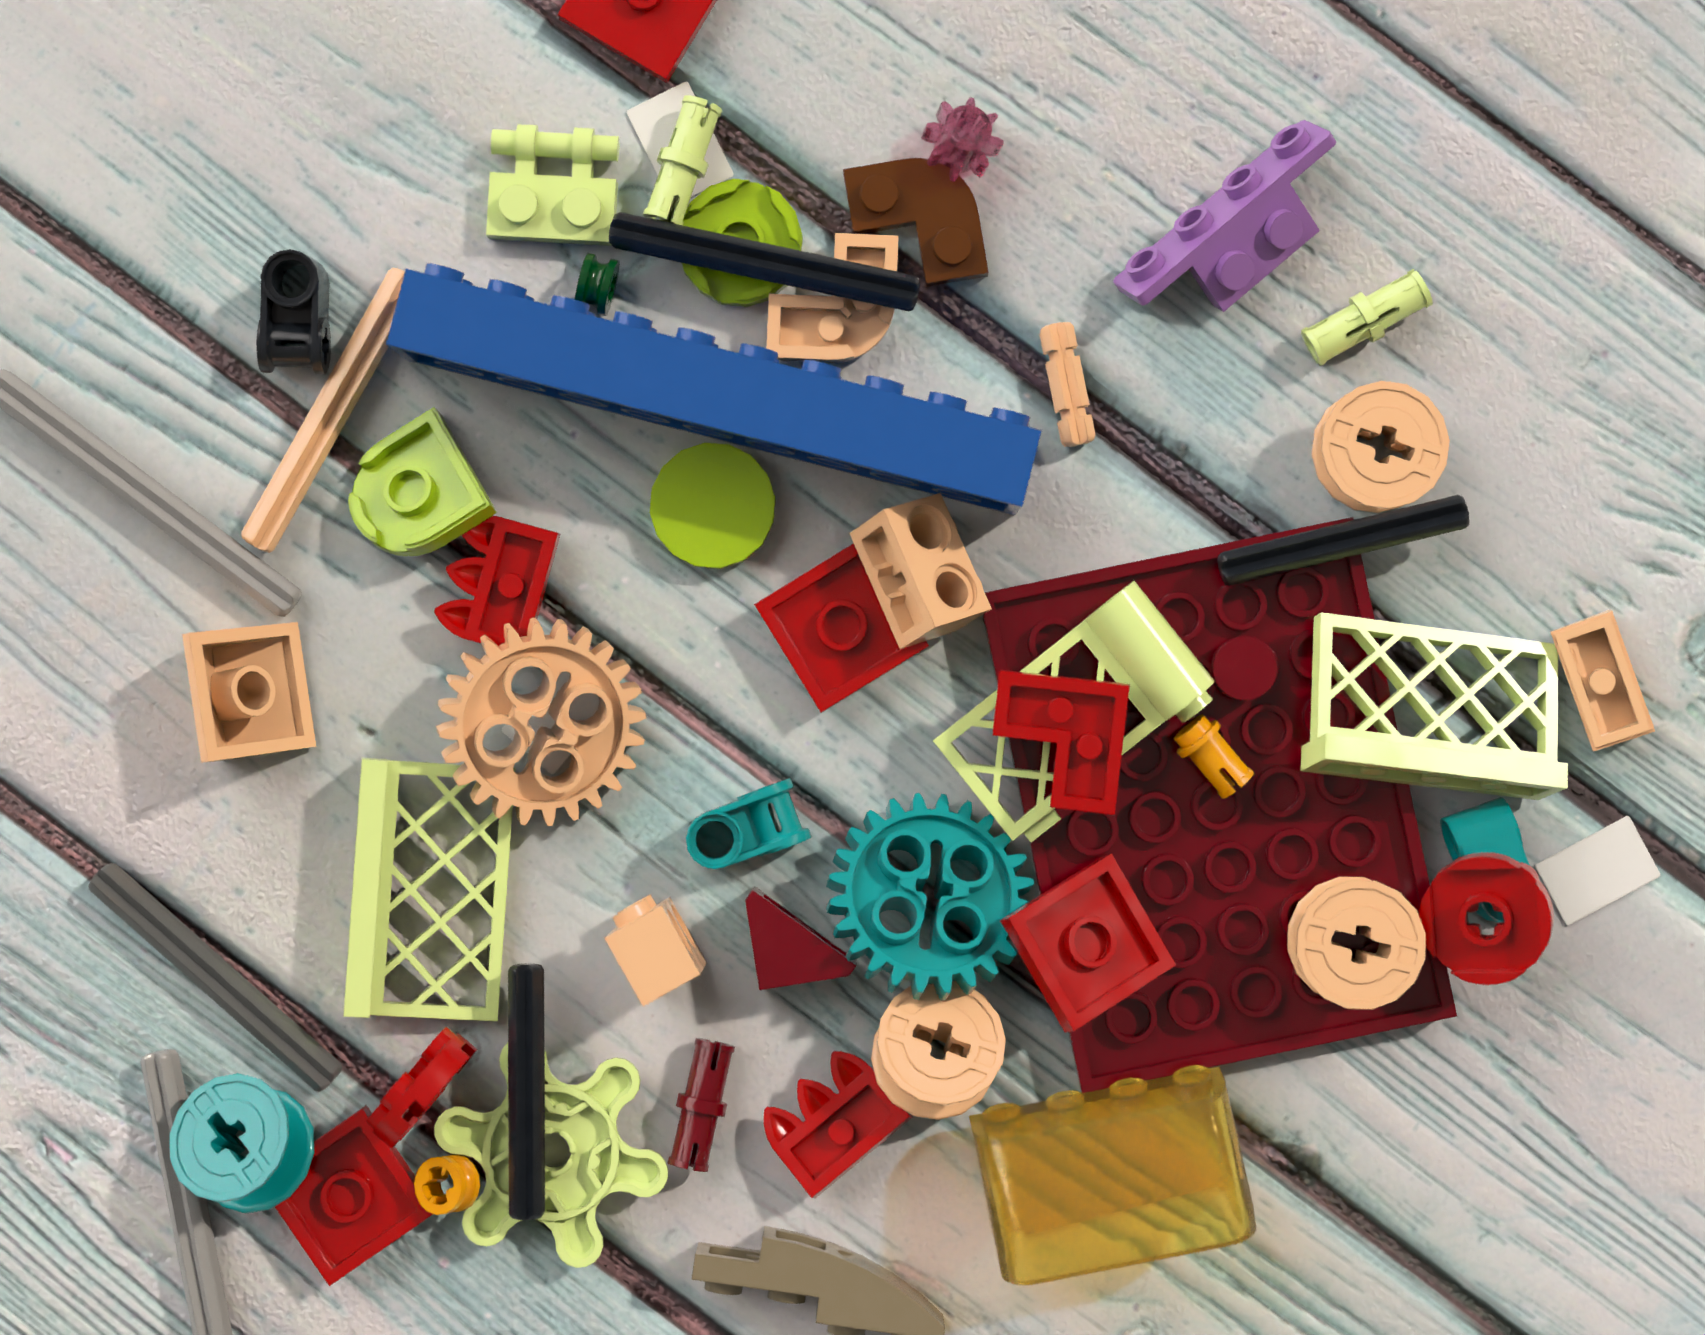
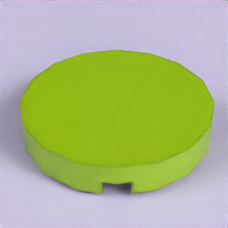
M730 179L709 186L690 202L683 218V226L802 251L803 235L795 210L780 192L766 185L763 186L760 183L750 182V180ZM682 263L685 275L698 291L722 305L753 306L768 301L769 294H778L787 287V285Z
M704 442L681 450L662 466L651 488L649 513L657 537L675 557L695 567L723 569L744 562L763 546L774 523L776 498L768 474L750 454L730 444Z

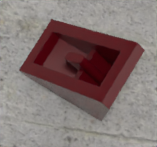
M754 886L745 899L759 990L850 976L857 966L856 959L848 961L846 958L847 953L756 886Z

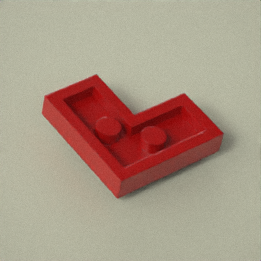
M1000 669L992 736L1057 743L1050 808L1115 815L1130 685Z

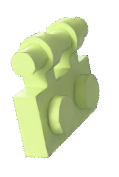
M518 124L516 130L492 129L491 154L514 155L516 157L515 173L490 172L486 236L489 239L612 246L609 243V229L617 211L618 182L616 179L593 178L594 160H619V136L595 135L594 128L576 127L573 134L539 132L538 125ZM538 157L572 159V177L537 175Z

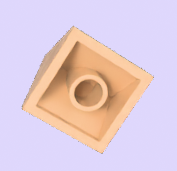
M298 622L182 634L201 763L316 747Z

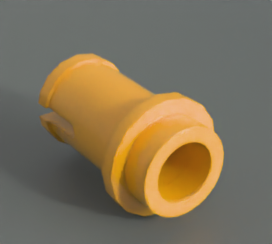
M1202 714L1190 721L1175 735L1174 740L1180 746L1177 754L1181 758L1188 756L1218 791L1217 794L1224 799L1235 793L1236 790L1233 788L1235 785L1234 781L1222 768L1227 770L1240 787L1250 780L1254 772L1244 764L1218 733L1221 727L1218 721L1209 722Z

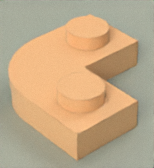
M835 233L834 258L897 271L898 236ZM769 294L766 348L779 353L777 358L779 361L803 362L806 359L823 363H839L853 360L869 352L881 341L890 327L895 309L834 295Z

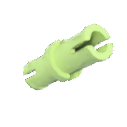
M691 95L683 97L682 107L668 147L661 148L657 157V162L661 165L648 206L643 212L645 218L655 220L659 218V221L683 225V218L696 181L701 179V177H705L709 166L704 158L717 120L722 113V109L718 105L712 103L709 108H705L708 100Z
M1411 269L1404 276L1367 296L1359 292L1350 297L1349 306L1309 328L1302 329L1301 335L1315 362L1322 366L1329 359L1366 339L1374 343L1385 336L1384 329L1424 307L1428 308L1433 305V300L1423 278L1417 271Z

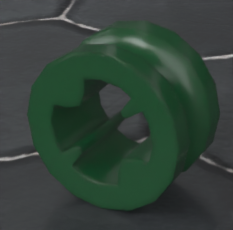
M587 253L579 274L575 300L595 306L599 315L606 316L610 310L620 268L619 260L610 259L608 263L602 264L597 261L595 254Z

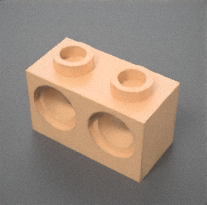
M941 493L883 509L849 533L900 649L955 632L992 609L983 590L981 580L974 570L958 534L957 526L951 518Z
M650 894L621 910L612 917L617 927L604 938L643 1007L700 975L707 964L670 897L656 904Z

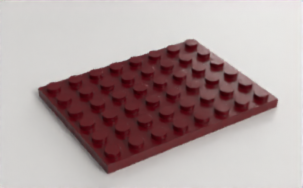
M1353 517L985 592L992 609L982 616L997 688L1000 669L1021 671L1132 581L1137 583L1210 676V664L1215 651L1222 643L1235 637L1250 636L1263 641L1271 648L1277 661L1276 679L1272 687L1264 695L1252 700H1235L1222 694L1213 683L1206 690L1213 700L1200 712L1184 723L1174 715L1125 752L1121 757L1115 815L1054 808L1061 817V820L1032 843L1029 841L1040 895L1098 858L1112 853L1176 966L1076 1031L1068 1032L1082 1094L1457 1017L1448 969L1440 962L1437 956L1434 958L1426 947L1425 961L1415 983L1397 1000L1374 1009H1348L1313 992L1296 974L1287 951L1288 924L1298 902L1318 884L1339 876L1365 877L1399 891L1417 910L1418 915L1422 897L1430 886L1409 784L1301 771V746L1310 742L1314 617L1322 612L1374 619L1361 554L1231 586L1223 583L1218 569V555L1224 551L1354 520ZM1333 632L1332 653L1344 668L1350 672L1368 654L1351 634ZM1374 638L1375 641L1380 645L1379 638ZM1082 639L1060 656L1058 676L1096 680L1099 660ZM1374 662L1354 679L1377 707L1391 696L1387 677ZM1052 663L1038 674L1051 675ZM1105 669L1103 681L1115 682ZM1331 675V687H1333L1337 681ZM1343 689L1331 699L1330 727L1354 729L1366 718ZM1129 698L1124 735L1145 719ZM1392 706L1384 713V716L1398 731ZM1202 714L1209 722L1218 721L1221 725L1218 733L1244 764L1254 772L1250 780L1240 787L1227 770L1222 768L1234 781L1235 785L1233 788L1236 790L1235 793L1224 799L1217 794L1218 791L1188 756L1181 758L1177 754L1180 746L1174 740L1175 735L1190 721ZM1373 724L1365 730L1379 733ZM1008 737L1014 768L1040 771L1044 741ZM1050 743L1047 772H1054L1057 743ZM1016 777L1023 815L1037 804L1039 779ZM1046 780L1044 798L1052 793L1053 781ZM1359 925L1356 926L1355 935L1334 931L1331 942L1338 943L1351 950L1352 958H1355L1356 949L1376 954L1379 948V942L1360 934Z

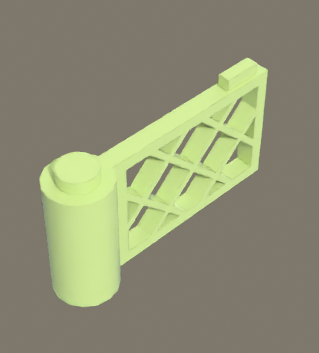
M1132 581L1085 620L1019 671L1038 674L1052 663L1051 675L1058 676L1060 656L1082 639L1099 660L1096 680L1103 681L1104 670L1106 669L1116 683L1129 684L1128 698L1145 718L1124 735L1122 755L1174 715L1184 723L1200 712L1213 700L1206 690L1215 682L1135 581ZM995 690L936 737L933 742L1012 841L1021 834H1024L1032 843L1061 820L1055 809L1050 808L1051 794L1044 798L1046 780L1053 781L1054 772H1047L1051 742H1043L1040 771L1002 767L1006 737L998 736L995 766L969 763L953 744L955 739L972 726L993 729L994 720L982 718L996 707L997 690ZM977 772L994 774L992 791ZM1001 775L1039 779L1037 804L1016 821L999 801Z

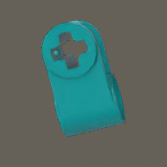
M791 778L737 797L738 800L711 809L697 816L689 826L686 836L687 850L693 860L703 867L711 869L724 868L757 855L761 857L812 838L809 828H802L789 791L794 787ZM769 803L773 804L781 825L780 832H777L768 809ZM707 822H723L733 833V845L728 853L723 856H707L697 846V832Z
M1499 797L1441 818L1440 827L1452 861L1468 854L1492 852L1509 856L1518 862L1529 865L1523 849L1518 823L1504 798ZM1480 902L1479 909L1475 911L1476 914L1484 920L1496 923L1505 922L1503 913L1494 911L1492 903Z

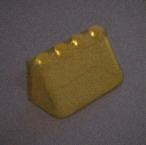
M1197 1065L1187 1066L1177 1070L1172 1076L1147 1081L1139 1078L1122 1079L1113 1083L1107 1089L1087 1093L1072 1090L1061 1091L1049 1096L1046 1101L1021 1106L1013 1103H1000L987 1108L983 1113L969 1116L1001 1277L1011 1284L1035 1285L1232 1246L1246 1241L1256 1232L1257 1225L1226 1081L1219 1066L1213 1068Z

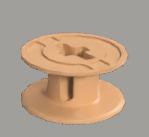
M1378 381L1355 388L1326 409L1314 430L1311 455L1317 478L1334 499L1353 510L1380 513L1413 503L1435 486L1447 465L1450 440L1444 417L1428 396L1407 384ZM1383 434L1385 435L1384 446L1390 450L1402 453V459L1389 455L1377 462L1374 460L1375 449L1357 442V437L1371 440Z
M1339 876L1316 885L1298 902L1288 924L1287 951L1296 974L1313 992L1348 1009H1374L1397 1000L1415 983L1425 961L1426 933L1417 910L1399 891L1365 877ZM1359 925L1360 934L1379 942V948L1376 954L1356 949L1355 958H1352L1351 950L1338 943L1331 942L1334 931L1355 935L1356 926Z
M952 981L949 996L946 1000L941 1001L936 993L934 984H927L920 999L914 1000L911 986H909L892 999L881 1017L880 1026L874 1035L871 1062L877 1084L894 1105L916 1117L941 1120L962 1115L983 1099L1003 1064L1006 1038L999 1014L985 996L976 990L966 995L957 982ZM933 1039L945 1043V1056L943 1060L930 1056L932 1051V1045L930 1044Z

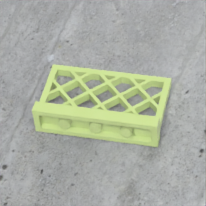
M1322 612L1314 617L1310 742L1301 746V771L1540 800L1568 788V763L1557 762L1558 652L1555 644ZM1333 632L1351 634L1368 654L1350 672L1344 668L1332 653ZM1374 638H1381L1386 640L1379 645ZM1397 641L1410 642L1427 662L1409 680L1385 653ZM1433 645L1445 648L1439 653ZM1456 649L1469 650L1486 670L1469 687L1464 684L1445 661ZM1492 653L1504 656L1497 660ZM1515 657L1538 659V685L1527 695L1504 669ZM1373 662L1397 689L1379 707L1374 704L1354 680ZM1433 670L1456 696V699L1438 715L1415 688ZM1331 675L1337 681L1333 687H1331ZM1492 678L1515 704L1498 722L1495 721L1474 695ZM1342 689L1366 716L1354 729L1330 727L1331 699ZM1402 697L1426 724L1413 737L1401 736L1384 716V713ZM1536 699H1537V707H1536L1535 704L1533 703ZM1462 705L1486 732L1473 744L1461 743L1444 723ZM1521 713L1537 731V753L1521 751L1503 730ZM1373 724L1379 733L1365 730ZM1433 732L1439 740L1425 738ZM1492 740L1498 748L1486 745Z
M362 758L343 1017L370 1018V1015L498 1021L513 805L501 818L495 817L492 812L478 824L454 797L468 784L462 786L456 784L451 790H448L437 777H453V774L461 764ZM399 775L428 776L444 796L415 820L398 801ZM450 801L474 829L444 853L423 830L421 825ZM398 811L408 822L409 826L395 837ZM498 818L497 843H495L485 832V829ZM416 831L439 859L410 883L393 864L394 848ZM480 835L496 853L495 869L474 887L450 859ZM443 865H446L469 892L440 917L416 889ZM393 874L405 889L391 900ZM494 881L491 906L480 893ZM411 894L435 922L409 945L405 946L389 928V915L396 906ZM475 898L491 916V928L489 934L473 948L469 949L446 922ZM441 928L464 956L440 977L435 979L412 952ZM389 939L400 952L386 964ZM489 945L487 970L476 956ZM405 958L430 984L411 1002L383 1001L385 976ZM471 962L487 980L485 1006L458 1005L442 985L467 963ZM437 992L446 1004L423 1002L433 993Z

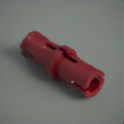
M695 1038L694 1044L696 1046L685 1093L678 1094L676 1106L682 1109L672 1154L668 1160V1164L687 1170L689 1166L693 1167V1171L708 1172V1160L718 1116L725 1117L727 1103L722 1101L731 1056L735 1050L733 1045L718 1041L714 1043L703 1038Z

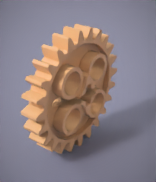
M530 618L527 636L519 637L510 623L504 624L505 643L497 646L486 635L481 636L482 647L486 655L478 659L471 654L463 652L460 657L470 672L466 677L448 674L446 677V681L458 695L457 698L439 699L438 706L441 711L453 716L454 720L437 725L436 730L439 737L456 740V742L446 747L441 754L445 763L464 761L453 774L456 784L462 786L476 780L470 793L472 801L478 805L493 795L492 811L495 817L501 818L511 805L516 806L518 821L521 825L525 826L530 820L534 809L540 810L547 826H553L556 808L564 807L574 821L578 820V801L586 798L593 806L599 809L602 807L601 798L597 791L599 787L604 784L616 791L622 789L621 784L613 774L616 767L633 770L636 767L635 762L624 751L626 746L644 745L645 739L640 733L630 729L629 724L646 719V713L641 707L628 705L627 702L642 693L641 688L636 682L619 683L630 671V666L624 659L606 665L614 648L605 640L590 650L592 633L584 626L570 640L568 639L567 624L561 619L556 620L550 635H544L543 629L536 618ZM529 666L538 667L542 670L543 679L537 690L524 695L512 691L511 683L517 671ZM565 671L569 672L568 682L560 688L554 699L556 681L559 675ZM585 693L599 696V706L592 717L580 721L569 717L570 705L577 696ZM548 711L555 724L551 729L541 726L535 734L528 720L532 715L542 718ZM498 724L511 725L514 728L515 735L513 741L505 749L492 751L483 747V738L489 728ZM529 746L528 762L524 770L517 773L513 770L514 765L522 758ZM563 750L571 754L570 766L564 773L553 777L541 773L542 761L549 753Z

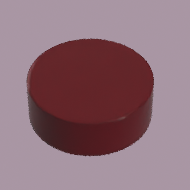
M1250 636L1235 637L1222 643L1215 651L1210 664L1211 677L1214 679L1217 689L1225 696L1235 700H1252L1264 695L1272 687L1277 675V661L1271 648L1263 641Z

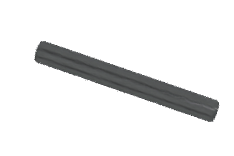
M110 863L102 867L94 875L88 887L97 898L315 1091L321 1092L336 1079L342 1070V1065L336 1058L117 864Z

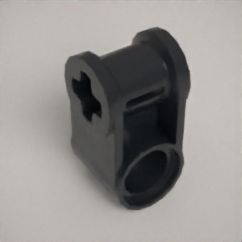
M291 249L278 251L268 258L262 268L260 320L256 340L257 361L259 370L262 373H272L275 367L312 368L315 374L325 375L329 369L331 356L329 276L323 265L300 251ZM303 265L309 272L310 281L308 288L300 296L288 298L282 287L283 276L293 266ZM285 343H299V344H305V346H303V347H290V346H283V344H285Z

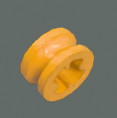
M459 1154L429 1158L421 1164L416 1172L414 1181L415 1195L419 1204L427 1212L435 1215L465 1211L473 1205L478 1197L480 1189L478 1171L467 1157ZM448 1175H451L453 1187L449 1188L446 1194H444L441 1189V1182L445 1181Z

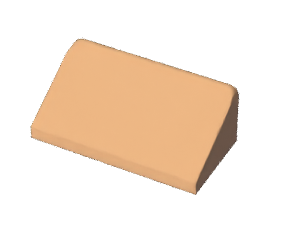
M1611 609L1550 631L1593 752L1655 732Z

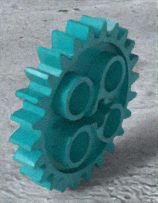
M915 793L907 812L903 810L895 798L890 799L886 807L887 820H884L874 811L869 810L863 821L867 833L851 827L848 830L845 841L852 850L837 849L832 862L845 872L830 873L826 887L842 895L830 899L826 911L829 914L845 916V919L835 926L833 936L834 938L853 937L855 940L846 955L848 961L858 959L864 955L871 960L864 976L866 979L873 978L882 970L890 973L888 980V992L893 993L904 979L911 981L914 1000L920 999L927 984H934L939 999L941 1001L946 1000L951 991L952 981H956L962 991L968 995L976 987L975 972L991 983L999 973L994 959L1009 965L1017 954L1013 946L1008 942H1012L1000 920L1028 903V901L1018 897L1030 892L1034 885V879L1015 876V873L1022 868L1027 860L1026 854L1007 856L1005 850L1012 839L1007 833H1003L995 838L989 833L994 822L992 814L985 816L978 823L971 820L972 802L968 800L961 806L958 813L949 811L947 794L940 795L934 809H927L921 794ZM937 843L941 846V858L936 874L934 897L939 902L930 919V948L924 950L919 946L920 928L924 920L927 897L921 891L930 875V845ZM893 850L909 852L915 858L918 869L911 872L895 869L890 864L887 853ZM963 859L971 862L979 871L980 879L970 882L959 879L954 875L950 862ZM886 910L901 912L907 917L910 923V930L897 934L888 931L882 925L879 914ZM948 920L964 922L973 933V941L969 943L952 941L946 935L943 923Z

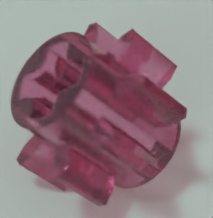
M969 97L965 105L954 109L949 103L943 101L936 112L938 123H927L921 136L926 142L934 143L933 151L929 156L927 164L933 166L942 163L950 168V180L954 182L960 173L972 170L976 176L981 178L989 167L986 156H997L1004 143L999 137L991 136L992 127L998 115L996 113L986 115L984 111L975 107V100L972 97Z

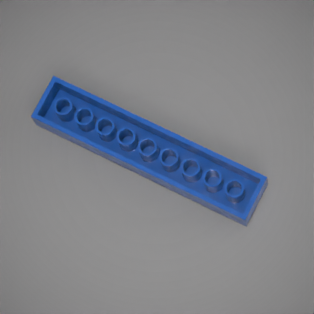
M426 263L424 273L405 269L386 345L407 361L932 495L941 493L944 498L1011 515H1016L1023 506L1042 430L1028 427L1030 417L1022 413L1002 408H992V412L988 417L965 411L967 401L952 395L929 392L927 401L903 395L904 385L893 380L867 376L864 385L842 380L840 368L814 360L805 359L802 369L783 365L777 360L779 353L756 345L742 343L739 353L718 348L719 346L715 344L716 337L693 329L678 327L676 337L658 333L655 328H652L653 321L638 315L615 311L613 321L596 317V314L589 311L590 305L584 302L557 295H552L550 305L536 302L534 298L526 295V288L500 280L489 279L487 289L473 286L472 282L463 279V272L442 265Z

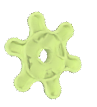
M508 1043L502 1049L499 1058L500 1068L507 1083V1093L502 1104L488 1112H477L466 1107L454 1106L445 1110L438 1117L434 1126V1136L437 1144L444 1151L451 1154L473 1157L481 1164L485 1171L486 1185L484 1192L464 1212L462 1226L465 1235L470 1241L476 1245L486 1247L495 1245L503 1240L511 1227L517 1222L523 1221L512 1219L509 1215ZM545 1051V1134L559 1133V1136L567 1141L571 1155L562 1166L548 1167L545 1165V1212L541 1218L535 1220L544 1223L552 1231L556 1252L563 1262L575 1268L587 1267L598 1259L603 1248V1236L595 1218L596 1209L601 1199L610 1193L618 1191L628 1192L638 1197L656 1195L664 1188L667 1182L668 1166L665 1159L659 1153L651 1149H638L629 1146L622 1140L617 1131V1118L620 1110L625 1104L634 1099L640 1088L639 1071L633 1063L617 1057L607 1059L598 1066L595 1073L587 1081L580 1084H566L559 1081L551 1073Z

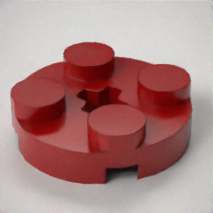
M1492 852L1468 854L1459 857L1440 869L1422 897L1419 909V918L1426 933L1425 947L1434 958L1437 956L1440 962L1451 969V973L1456 977L1479 985L1506 983L1525 973L1529 967L1537 962L1547 947L1554 924L1551 898L1547 889L1540 882L1534 868L1526 863L1518 862L1509 856ZM1480 902L1492 903L1493 910L1502 912L1505 922L1495 925L1494 934H1482L1480 924L1469 923L1468 912L1477 911Z
M445 1027L421 1054V1058L409 1073L405 1072L381 1099L380 1105L366 1120V1123L374 1129L372 1133L393 1149L444 1092L447 1085L451 1082V1078L456 1073H460L478 1049L459 1033L454 1034L449 1028Z

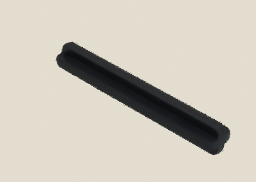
M1454 495L1224 551L1218 555L1219 573L1223 583L1231 586L1465 529L1470 524L1468 507L1463 496Z
M533 963L515 964L508 970L509 1215L512 1219L517 1220L539 1219L545 1212L544 969L542 965Z

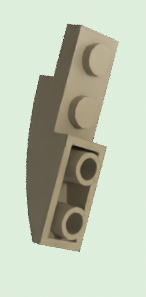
M764 1226L761 1251L698 1242L691 1280L705 1281L704 1289L724 1295L742 1294L743 1287L768 1290L767 1297L769 1299L789 1304L805 1303L806 1296L818 1297L816 1323L828 1325L827 1332L833 1335H865L866 1330L891 1333V1335H944L945 1333L943 1314L919 1291L893 1272L865 1256L835 1243L800 1232Z

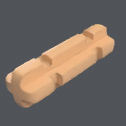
M1071 322L1049 324L1041 329L1039 336L1043 355L1049 356V361L1046 362L1045 366L1055 413H1060L1061 420L1057 423L1060 440L1064 447L1088 444L1094 440L1096 434L1092 414L1087 415L1085 410L1090 404L1080 355H1074L1073 349H1076L1078 346L1074 326Z

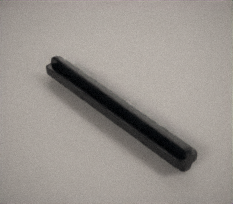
M622 212L614 215L609 229V243L616 249L903 311H912L914 309L920 291V281L915 275Z

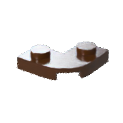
M907 158L843 169L853 234H866L915 225L926 287L988 277L989 271L977 203L967 183L954 170L942 163L924 158Z

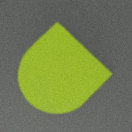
M432 407L374 444L362 456L359 462L361 468L357 473L352 492L349 493L348 497L351 517L360 532L381 550L397 556H420L436 551L497 513L443 416L435 407Z

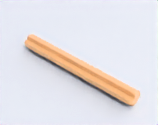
M392 268L387 272L243 528L241 537L259 550L268 553L275 550L389 346L386 343L405 271Z

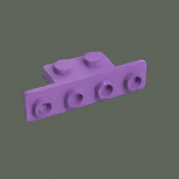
M1306 120L1287 126L1273 137L1268 149L1250 164L1232 171L1224 179L1222 187L1203 204L1192 207L1182 213L1175 221L1174 228L1153 246L1143 248L1135 253L1128 260L1125 269L1113 280L1118 290L1144 306L1189 270L1211 304L1225 312L1320 231L1290 183L1335 146L1336 140L1331 132Z

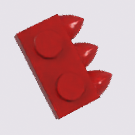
M491 516L462 534V537L468 544L486 554V557L463 558L446 567V571L452 581L464 592L474 596V600L459 599L441 604L434 610L438 620L454 635L477 643H481L480 637L483 635L492 639L497 646L505 643L504 624L510 623L519 637L527 636L530 618L538 619L561 534L499 516Z
M833 1051L831 1053V1073L839 1093L836 1094L829 1087L817 1081L800 1079L798 1081L797 1100L805 1118L804 1122L796 1115L784 1109L776 1107H766L764 1109L763 1120L767 1140L811 1198H817L913 1118L911 1114L894 1105L877 1084L873 1067L869 1066L861 1058L847 1052Z

